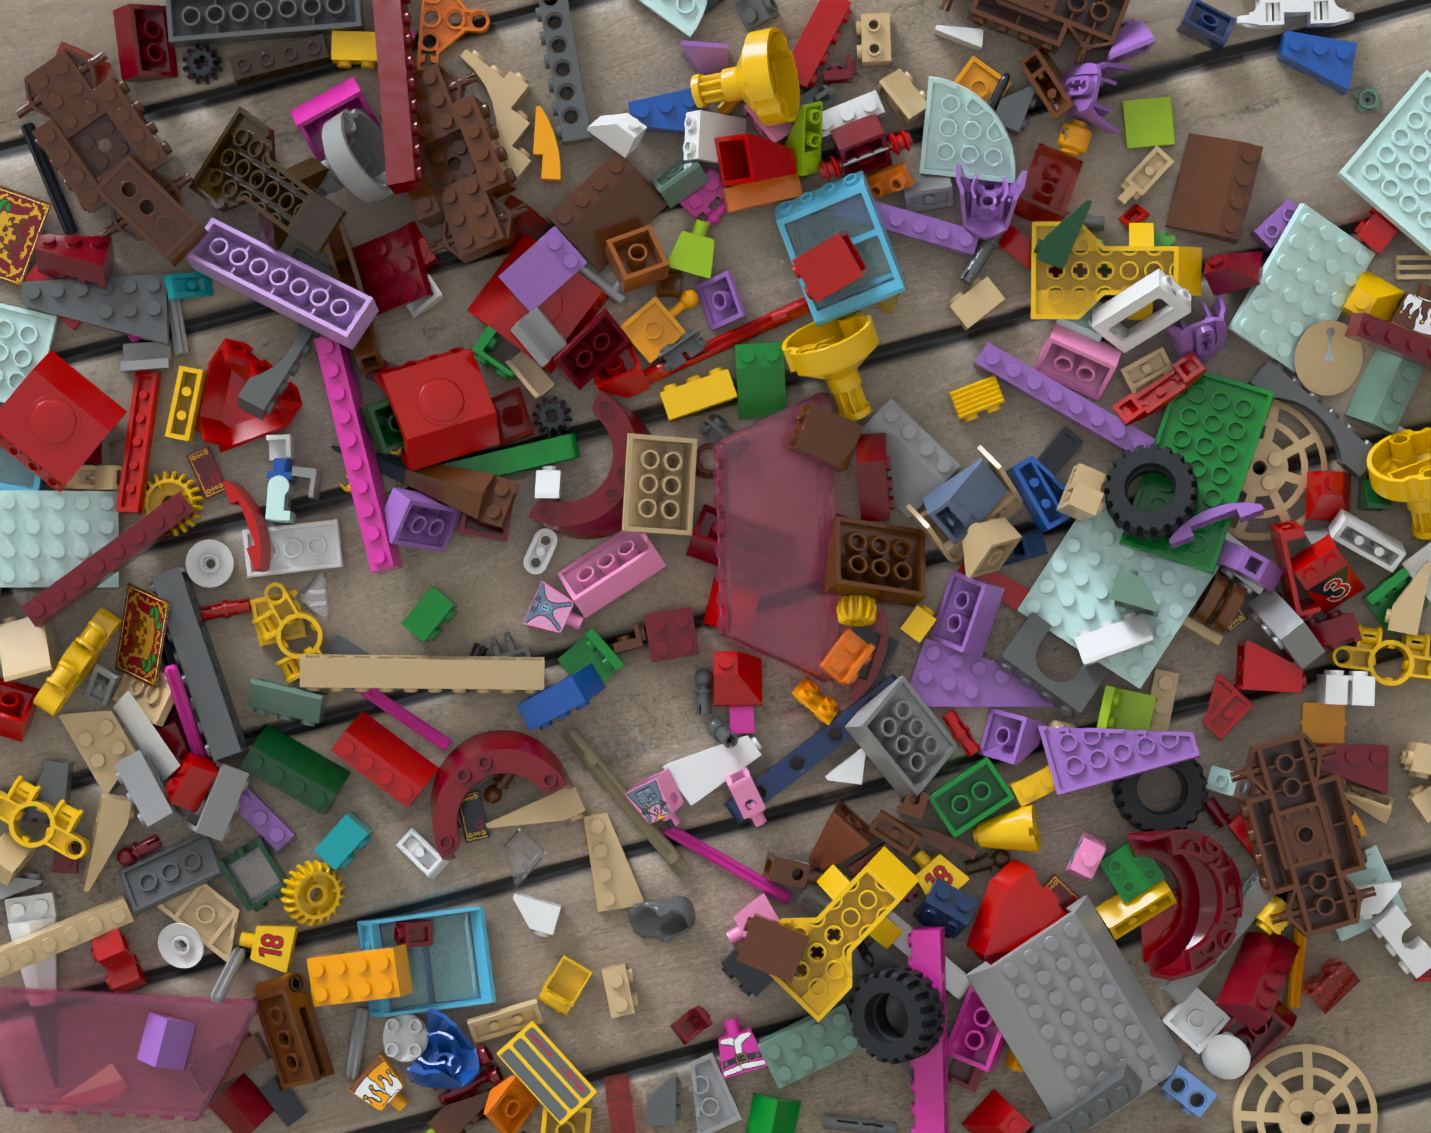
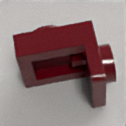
M697 1005L690 1008L673 1022L670 1027L685 1045L713 1023L710 1020L709 1013Z

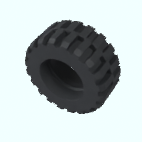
M1151 444V448H1144V445L1136 446L1137 450L1131 452L1129 449L1123 453V458L1117 457L1113 462V468L1109 469L1106 474L1104 499L1108 514L1112 517L1118 529L1122 528L1124 534L1130 537L1132 535L1136 536L1137 540L1144 541L1145 538H1151V542L1159 541L1158 538L1160 537L1171 538L1172 533L1176 532L1179 527L1193 517L1194 510L1197 509L1199 495L1196 475H1194L1190 463L1185 462L1184 456L1179 452L1173 453L1172 448L1165 446L1164 449L1158 447V444ZM1148 473H1157L1167 477L1172 482L1175 491L1171 504L1164 510L1155 513H1145L1135 509L1128 499V489L1131 483L1139 476Z
M1195 759L1166 766L1178 775L1182 784L1181 796L1176 805L1171 809L1157 812L1146 808L1138 797L1137 784L1143 773L1114 781L1112 793L1115 798L1113 800L1115 807L1118 808L1119 814L1134 828L1143 832L1187 829L1190 823H1194L1198 819L1197 815L1199 812H1203L1205 807L1203 805L1204 799H1207L1208 796L1205 786L1208 784L1207 778L1203 775L1202 771L1204 770L1201 764H1198Z
M906 966L891 967L872 973L869 977L864 978L859 983L860 987L855 988L853 992V997L855 998L850 1000L849 1009H852V1013L849 1014L850 1022H853L854 1027L852 1032L854 1035H857L859 1039L857 1042L861 1048L865 1047L867 1049L866 1053L871 1057L877 1056L876 1059L878 1061L890 1064L904 1063L929 1053L932 1048H935L939 1043L938 1038L943 1034L944 1028L941 1026L945 1023L946 1015L942 1012V1009L945 1007L943 1001L940 1002L939 999L941 994L937 988H933V982L928 977L923 978V973L919 970H912ZM890 994L896 996L906 1008L908 1029L904 1036L896 1032L888 1021L886 1003Z

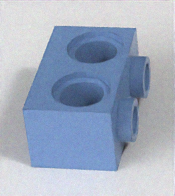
M1179 1064L1172 1075L1158 1084L1163 1089L1161 1094L1171 1102L1174 1099L1182 1104L1180 1109L1190 1117L1195 1114L1200 1118L1217 1097V1094ZM1176 1078L1182 1079L1181 1088L1173 1090L1171 1088L1172 1081ZM1195 1093L1201 1094L1202 1099L1200 1103L1192 1105L1190 1103L1191 1096Z

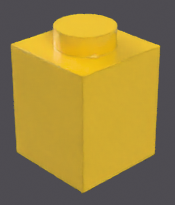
M924 604L922 607L916 605L899 629L917 643H920L937 620L933 617L935 612Z

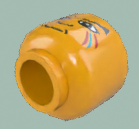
M1073 120L1072 123H1065L1062 126L1057 141L1062 153L1073 157H1079V154L1086 153L1092 137V132L1086 128L1087 123Z

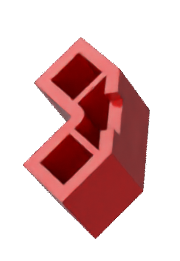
M117 928L91 939L93 945L91 949L92 957L95 962H99L106 967L108 976L105 979L110 990L113 989L119 995H122L147 984L137 955L133 956L128 945H130L126 934Z

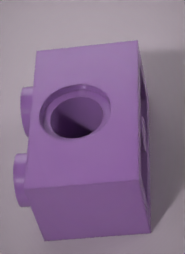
M1288 198L1250 236L1267 252L1278 242L1298 207Z

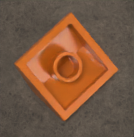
M511 1075L490 1090L483 1114L500 1133H516L539 1102L516 1076Z

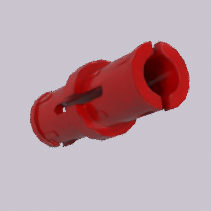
M246 597L234 601L222 600V603L201 606L203 621L224 617L229 619L237 614L252 612L250 598Z
M955 709L942 716V719L953 733V739H957L968 757L981 749L969 732L970 728L968 725L965 726Z

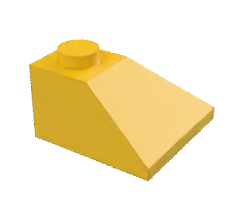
M1366 270L1365 273L1362 272L1341 310L1350 317L1352 313L1365 312L1382 320L1389 321L1405 292Z

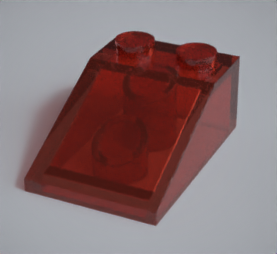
M1039 143L1027 170L1025 188L1018 197L1013 214L1031 222H1060L1064 217L1083 161Z

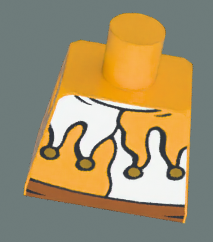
M383 1052L348 1089L379 1111L389 1103L400 1112L409 1103L399 1093L406 1082Z

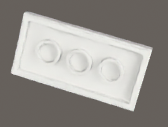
M339 519L268 527L271 543V563L267 572L254 571L247 548L255 544L250 530H242L247 578L344 567Z

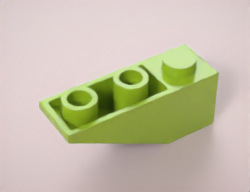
M822 101L801 106L784 145L793 149L797 169L796 174L800 176L819 173L818 166L821 165Z

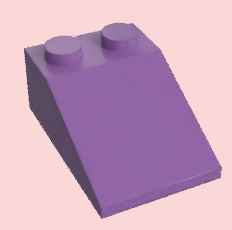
M554 226L499 275L498 278L530 312L560 288L587 261Z

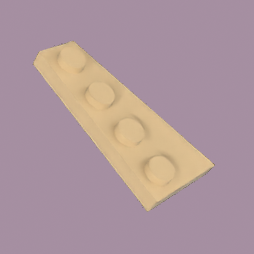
M608 812L584 816L598 912L633 907L634 904L644 902L645 900L640 892Z

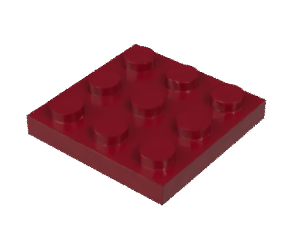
M413 225L404 226L354 247L366 293L374 299L378 308L376 316L433 295Z

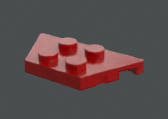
M1179 887L1171 890L1177 903L1140 925L1142 960L1144 963L1149 961L1150 954L1167 941L1177 925L1181 908Z

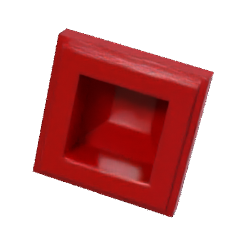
M1135 204L1118 220L1129 228V223H1145L1150 214Z

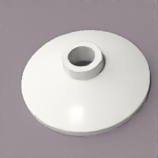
M211 539L203 540L196 543L189 550L185 562L186 571L191 580L196 584L207 588L217 587L230 578L234 568V558L230 549L222 542ZM210 559L215 561L213 568L207 566V562Z
M172 923L166 926L159 934L158 948L162 957L169 964L178 968H190L202 959L204 943L200 934L193 927L184 923Z

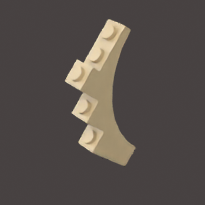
M465 49L460 56L461 60L475 72L491 98L496 117V127L500 134L498 142L500 147L503 146L507 152L509 159L506 160L508 168H512L516 175L517 181L514 182L516 186L532 165L529 159L531 155L521 147L515 148L531 128V124L528 122L530 118L519 109L517 112L514 111L530 91V87L527 84L529 80L519 72L514 74L511 71L503 78L504 73L494 65L491 67L483 62L485 58L477 51L473 50L471 53ZM509 194L498 198V200L503 202Z

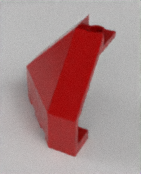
M224 338L208 363L195 431L201 432L203 442L218 445L220 453L286 429L303 405L298 387L290 381L285 393L282 396L279 394L276 398L277 404L272 414L269 415L267 413L263 421L237 408L238 395L248 379L262 374L274 366L266 359L259 360L252 354L254 349L247 343Z
M1014 858L990 880L966 944L967 947L975 951L978 959L991 965L1066 915L1058 905L1060 900L1048 886L1043 888L1035 879L1038 874L1032 867Z

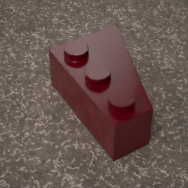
M40 234L35 247L38 272L63 279L70 276L78 278L79 283L86 284L89 281L99 284V288H107L115 262L112 237Z
M886 433L860 434L856 445V470L861 520H890V510H895L894 496H890L889 492L893 491V477L888 476V471H891L892 468L891 456H887Z
M1340 610L1327 613L1326 619L1318 621L1317 617L1304 621L1325 651L1339 648L1341 645L1353 641H1362L1353 612L1341 613ZM1284 648L1280 650L1282 658L1290 662L1294 661Z
M1315 743L1320 748L1334 744L1335 749L1331 750H1336V754L1321 759V771L1329 774H1340L1341 778L1343 777L1356 784L1388 794L1389 745Z

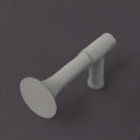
M585 266L577 271L600 288L605 295L618 305L625 299V296L620 293L622 289L618 280L612 287Z

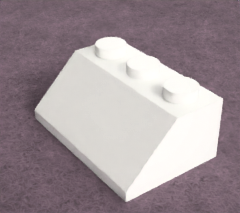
M1138 611L1124 615L1125 620L1115 623L1113 619L1100 624L1102 628L1092 631V628H1088L1078 632L1079 637L1074 639L1084 666H1089L1154 642L1144 613L1139 615Z

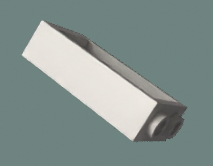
M1157 269L1092 310V328L1120 351L1126 353L1191 313L1192 298L1187 289L1182 288L1171 276ZM1156 299H1162L1168 304L1130 329H1127L1120 323V321Z

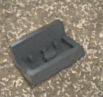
M731 0L747 32H751L770 19H776L780 16L777 11L778 6L774 0Z

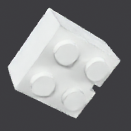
M1324 670V675L1317 674L1316 703L1374 706L1375 677L1368 676L1367 671H1348V675H1344L1342 670Z

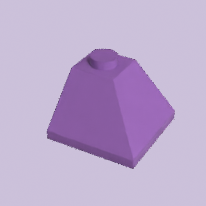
M1130 19L1121 23L1115 41L1108 50L1104 62L1119 63L1150 50L1156 40L1142 19L1136 22L1134 19Z
M681 40V54L698 74L701 73L705 76L720 73L723 69L728 68L730 44Z
M991 708L980 745L981 749L978 754L1018 765L1038 747L1041 738L1038 726H1044L1045 722Z

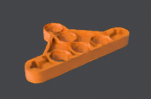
M422 0L417 51L418 71L424 69L421 65L426 64L427 61L426 54L422 55V52L430 54L431 64H439L440 55L466 33H485L491 24L488 14L482 10L467 9L461 0ZM427 13H437L438 21L435 24L426 23L425 16ZM453 14H459L462 16V23L458 26H452L449 23V17ZM476 16H483L486 19V24L482 28H476L473 26V19ZM434 36L437 41L436 45L433 48H426L423 45L425 37Z

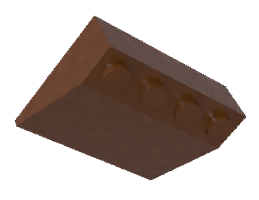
M1189 133L1165 226L1233 244L1240 241L1263 147L1237 140Z
M615 151L548 216V219L600 272L609 263L605 255L606 240L647 226L668 204L622 155Z
M835 516L825 568V594L838 596L860 594L861 596H869L877 602L915 607L926 597L924 531Z

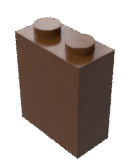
M814 403L801 407L796 417V420H798L796 428L791 431L788 438L790 444L787 450L833 471H847L863 426Z
M755 913L753 918L748 917L743 929L747 931L744 941L739 939L734 952L738 954L736 961L791 983L810 934L758 913Z

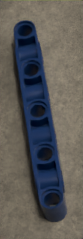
M892 673L880 682L879 685L875 686L835 717L829 725L826 724L755 779V785L761 786L766 790V794L762 798L764 804L852 736L845 728L847 723L859 709L867 704L869 698L877 696L898 679L895 674ZM832 727H839L841 729L842 735L840 739L831 740L829 738L828 732ZM795 756H799L804 760V765L799 770H795L790 766V761ZM732 797L724 806L739 824L745 819L734 797ZM750 799L746 803H751L753 800Z

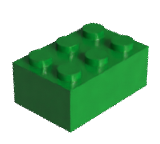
M985 756L931 792L928 801L952 837L956 838L1015 797L989 758Z

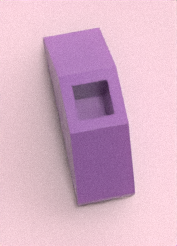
M1228 540L1224 541L1217 564L1273 593L1283 570L1269 559L1246 547Z

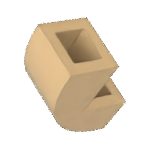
M82 465L64 489L119 491L122 466Z

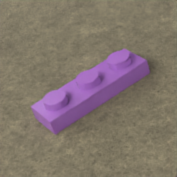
M248 786L245 791H242L239 798L240 806L237 812L277 852L280 851L295 833Z

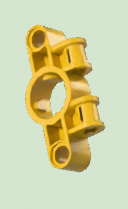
M272 582L266 587L264 592L265 599L271 609L254 618L251 622L256 624L263 636L261 638L263 642L276 636L278 647L287 656L278 660L275 664L280 666L287 678L285 682L288 684L300 678L301 654H324L320 648L323 639V629L316 617L298 610L287 588L282 583ZM272 587H278L282 590L283 595L280 599L274 600L270 597L269 590ZM296 618H304L310 621L311 628L314 632L317 631L318 633L315 646L303 649L304 652H294L288 649L289 644L285 638L282 639L284 625L286 623L288 625L294 623L297 620Z
M101 607L91 621L87 623L80 636L65 651L56 669L46 679V683L34 698L33 704L54 717L76 687L83 682L93 669L100 654L120 628L122 620Z
M1357 623L1362 641H1353L1352 647L1341 646L1335 649L1332 648L1328 653V660L1333 666L1367 671L1368 676L1375 677V683L1379 685H1400L1408 680L1409 677L1431 680V657H1429L1430 633H1424V635L1417 634V636L1403 633L1401 642L1382 640V627H1362V624ZM1384 646L1389 649H1395L1396 647L1404 657L1401 664L1403 671L1395 679L1390 677L1380 678L1373 668L1376 665L1375 653ZM1339 650H1343L1346 654V659L1343 663H1339L1336 660V653Z
M21 775L17 777L8 794L0 790V820L9 824L10 834L18 844L28 848L47 845L70 859H79L89 853L90 843L88 839L75 832L84 814L83 810H76L69 806L64 799L58 803L56 808L48 802L36 800L42 787L39 785L35 787L25 781ZM30 806H36V810L47 813L50 819V827L45 832L46 837L41 841H32V838L27 834H22L19 828V821L26 813L24 810ZM74 841H78L82 845L80 854H76L72 850Z

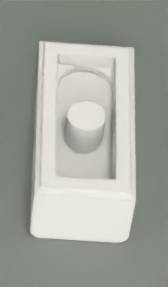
M936 25L934 28L935 35L976 51H981L982 29Z
M411 828L396 844L428 878H436L449 863L448 860H443L438 850L414 828Z

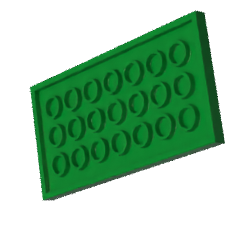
M1205 371L1193 385L1167 404L1154 444H1158V447L1164 449L1165 446L1172 448L1175 454L1179 452L1184 456L1185 462H1189L1192 466L1193 473L1197 478L1199 495L1197 509L1194 510L1193 517L1217 506L1238 503L1275 392ZM1144 474L1132 506L1145 513H1155L1164 510L1171 504L1174 498L1175 491L1172 482L1161 474ZM1233 516L1192 531L1194 541L1174 549L1170 548V538L1166 539L1165 536L1158 538L1159 541L1151 542V538H1145L1144 541L1137 540V537L1134 535L1130 537L1124 534V531L1119 544L1213 574Z

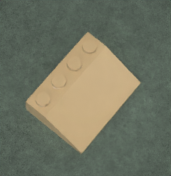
M627 433L622 531L692 536L697 439Z

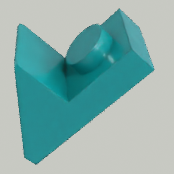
M200 272L164 276L169 300L180 299L181 302L213 295L210 277Z

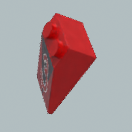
M1329 534L1290 558L1294 574L1315 603L1321 607L1324 614L1366 588Z

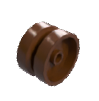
M1216 572L1202 593L1191 618L1204 624L1213 615L1210 628L1222 635L1238 614L1248 589L1238 583H1234L1226 592L1229 578Z

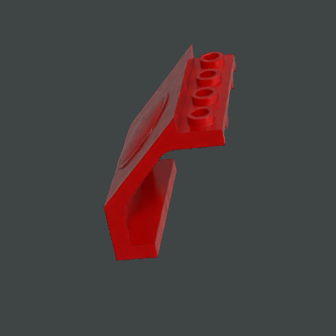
M524 234L467 311L483 324L493 328L498 334L538 364L510 330L529 311L498 278L499 275L537 242ZM576 272L540 304L538 308L568 344L592 321L609 297L579 272ZM558 353L542 367L550 374L556 369L553 365V358Z
M463 347L452 348L445 353L432 354L425 359L408 361L404 365L394 368L388 367L381 372L374 373L375 382L386 393L401 430L405 451L401 452V458L410 471L500 444L496 410L471 348L467 350Z
M51 350L32 369L1 406L0 446L50 487L61 492L105 437L119 424L127 411Z

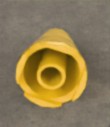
M1027 804L977 823V828L973 829L974 842L979 843V846L982 848L1039 852L1041 849L1040 829L1037 828L1036 820H1038L1034 804Z

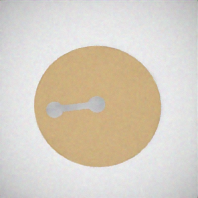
M1326 320L1316 323L1305 331L1297 344L1294 356L1297 376L1301 383L1315 394L1322 396L1339 394L1348 389L1360 373L1363 362L1361 343L1345 337L1348 325L1342 322Z

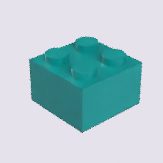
M350 812L340 820L314 849V852L334 870L340 867L344 869L356 858L353 853L357 849L359 851L372 840V837L369 835L373 830L353 812Z

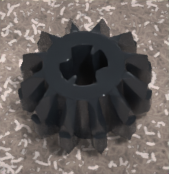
M196 44V52L188 49L187 52L190 58L183 57L182 61L188 65H185L182 69L184 72H189L187 78L190 81L195 79V83L200 85L204 79L206 85H210V77L217 81L219 77L215 72H223V68L219 66L223 59L222 57H217L219 53L217 49L211 50L210 46L205 44L202 50L200 45ZM205 60L208 65L203 66L201 69L198 64L203 63Z
M553 396L552 404H549L548 399L544 397V407L539 403L535 404L541 411L540 413L532 412L533 417H540V419L533 422V425L543 424L538 431L540 434L544 433L546 428H548V437H552L554 429L556 434L561 436L562 434L559 429L561 426L565 430H569L568 425L564 421H573L572 417L565 416V414L570 413L572 410L570 407L562 410L566 404L565 400L560 401L556 405V396ZM549 411L551 413L553 411L557 412L558 420L556 422L553 420L551 423L547 422L549 419L547 413Z

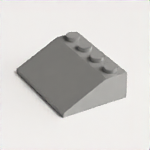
M892 399L862 428L861 434L886 433L887 456H891L892 468L891 471H888V476L893 477V491H889L890 496H894L895 506L908 519L912 515L906 506L910 504L917 511L924 504L922 498L942 485L961 466ZM855 447L854 453H853L852 458H851V461H850V463H851L855 468H856V447Z
M900 676L859 709L845 726L846 730L900 797H906L909 791H912V797H918L959 746L904 676Z

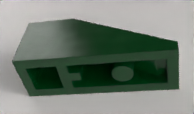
M1091 200L1085 201L1051 230L1044 240H1038L1034 249V253L1038 254L1037 260L1061 270L1064 269L1091 206Z

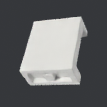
M704 110L687 112L684 122L683 159L685 161L699 160L719 164L714 138L746 134V118Z

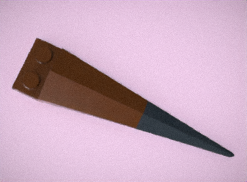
M331 446L334 451L342 454L340 446ZM375 453L380 473L480 523L504 530L520 487L518 482L491 473L440 464H433L410 471L402 462L401 457Z

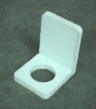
M1217 766L1211 767L1207 781L1208 784L1206 785L1207 789L1236 798L1248 796L1251 786L1250 780L1243 779L1233 783L1231 778L1234 777H1230V772L1234 771ZM1242 781H1245L1244 789L1240 793V785Z

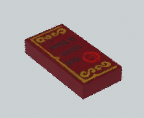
M209 446L186 456L206 500L225 492L222 483L225 479Z
M1053 874L1042 886L1043 888L1048 886L1060 900L1058 905L1066 915L1068 914L1066 908L1081 898L1056 874Z

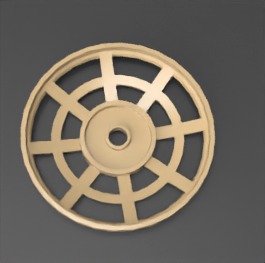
M1273 399L1268 418L1264 424L1266 427L1263 439H1259L1241 492L1246 495L1244 501L1246 503H1255L1256 497L1268 495L1273 503L1274 509L1264 511V515L1253 519H1264L1278 515L1280 521L1285 522L1291 520L1287 510L1299 499L1304 488H1307L1308 460L1305 448L1316 443L1321 460V471H1327V458L1323 443L1313 425L1290 405ZM1279 409H1283L1298 418L1308 429L1310 435L1299 440L1289 428L1277 422ZM1275 429L1285 434L1293 444L1282 450L1273 443ZM1296 453L1299 454L1301 461V476L1288 472L1287 458ZM1256 461L1264 465V472L1261 475H1257L1253 471V464ZM1285 481L1298 485L1293 495L1283 503L1278 490ZM1306 512L1295 522L1303 525L1306 521ZM1238 519L1235 529L1230 526L1228 529V533L1237 539L1247 541L1272 539L1270 532H1244L1248 521L1240 523Z
M1290 1044L1270 1051L1247 1074H1244L1233 1099L1232 1124L1234 1133H1243L1241 1121H1255L1258 1133H1266L1264 1122L1278 1123L1281 1133H1333L1336 1124H1350L1348 1133H1356L1357 1124H1371L1370 1133H1376L1378 1123L1377 1103L1373 1089L1366 1076L1346 1056L1334 1049L1318 1044ZM1302 1052L1303 1067L1287 1070L1276 1077L1265 1068L1267 1064L1281 1056ZM1312 1052L1333 1057L1349 1069L1339 1079L1326 1070L1313 1067ZM1259 1074L1268 1085L1259 1098L1256 1111H1242V1102L1246 1090L1252 1079ZM1303 1075V1088L1289 1092L1281 1084L1291 1077ZM1313 1075L1323 1077L1335 1085L1324 1095L1320 1091L1313 1089ZM1355 1076L1361 1081L1367 1093L1371 1107V1113L1357 1114L1355 1100L1347 1088ZM1275 1091L1283 1099L1277 1113L1264 1112L1268 1098ZM1341 1092L1348 1102L1350 1114H1336L1332 1102ZM1306 1111L1313 1114V1120L1309 1124L1301 1122V1115Z

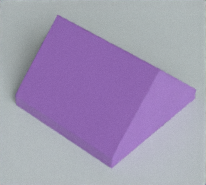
M727 270L695 286L711 331L746 319L747 315L731 270Z
M149 1011L137 1059L156 1068L185 1071L197 1023Z

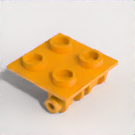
M805 677L791 692L794 695V699L801 705L804 704L805 708L810 709V713L813 712V715L820 722H824L827 725L831 723L841 709L832 697L823 694L814 681L808 680Z

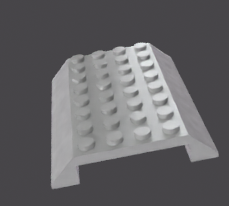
M1087 895L1066 908L1068 911L1067 915L992 965L984 962L966 974V977L1052 1119L1080 1102L1108 1075L1125 1064H1128L1143 1081L1139 1094L1141 1096L1172 1075L1183 1057ZM1129 1103L1125 1104L1124 1106H1122L1121 1108H1119L1118 1110H1116L1115 1112H1113L1112 1114H1110L1109 1116H1107L1106 1118H1104V1119L1101 1120L1100 1122L1096 1123L1095 1125H1093V1126L1090 1127L1089 1129L1094 1128L1095 1126H1097L1098 1124H1100L1101 1122H1103L1104 1120H1106L1108 1117H1110L1111 1115H1113L1114 1113H1116L1117 1111H1119L1120 1109H1122L1123 1107H1125V1106L1128 1105Z

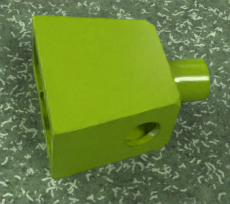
M696 219L693 232L682 230L668 259L670 268L709 279L712 277L716 239L706 237L709 222Z

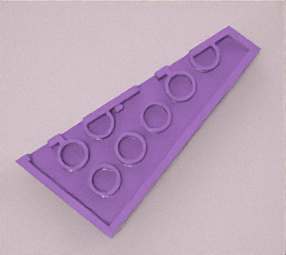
M924 638L910 685L928 707H1055L1054 704L1043 701L1032 688L1024 687L1014 675L1003 672L1000 669V665L995 661L965 654L939 642Z
M1038 726L1058 797L1200 757L1193 732Z

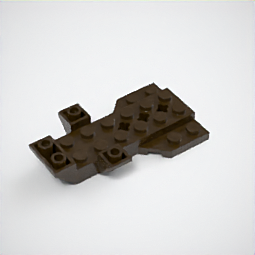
M240 106L189 185L191 190L221 212L248 203L259 212L261 240L276 251L280 250L288 235H291L321 254L347 213L316 191L330 169L313 157L286 169L276 161L274 130Z

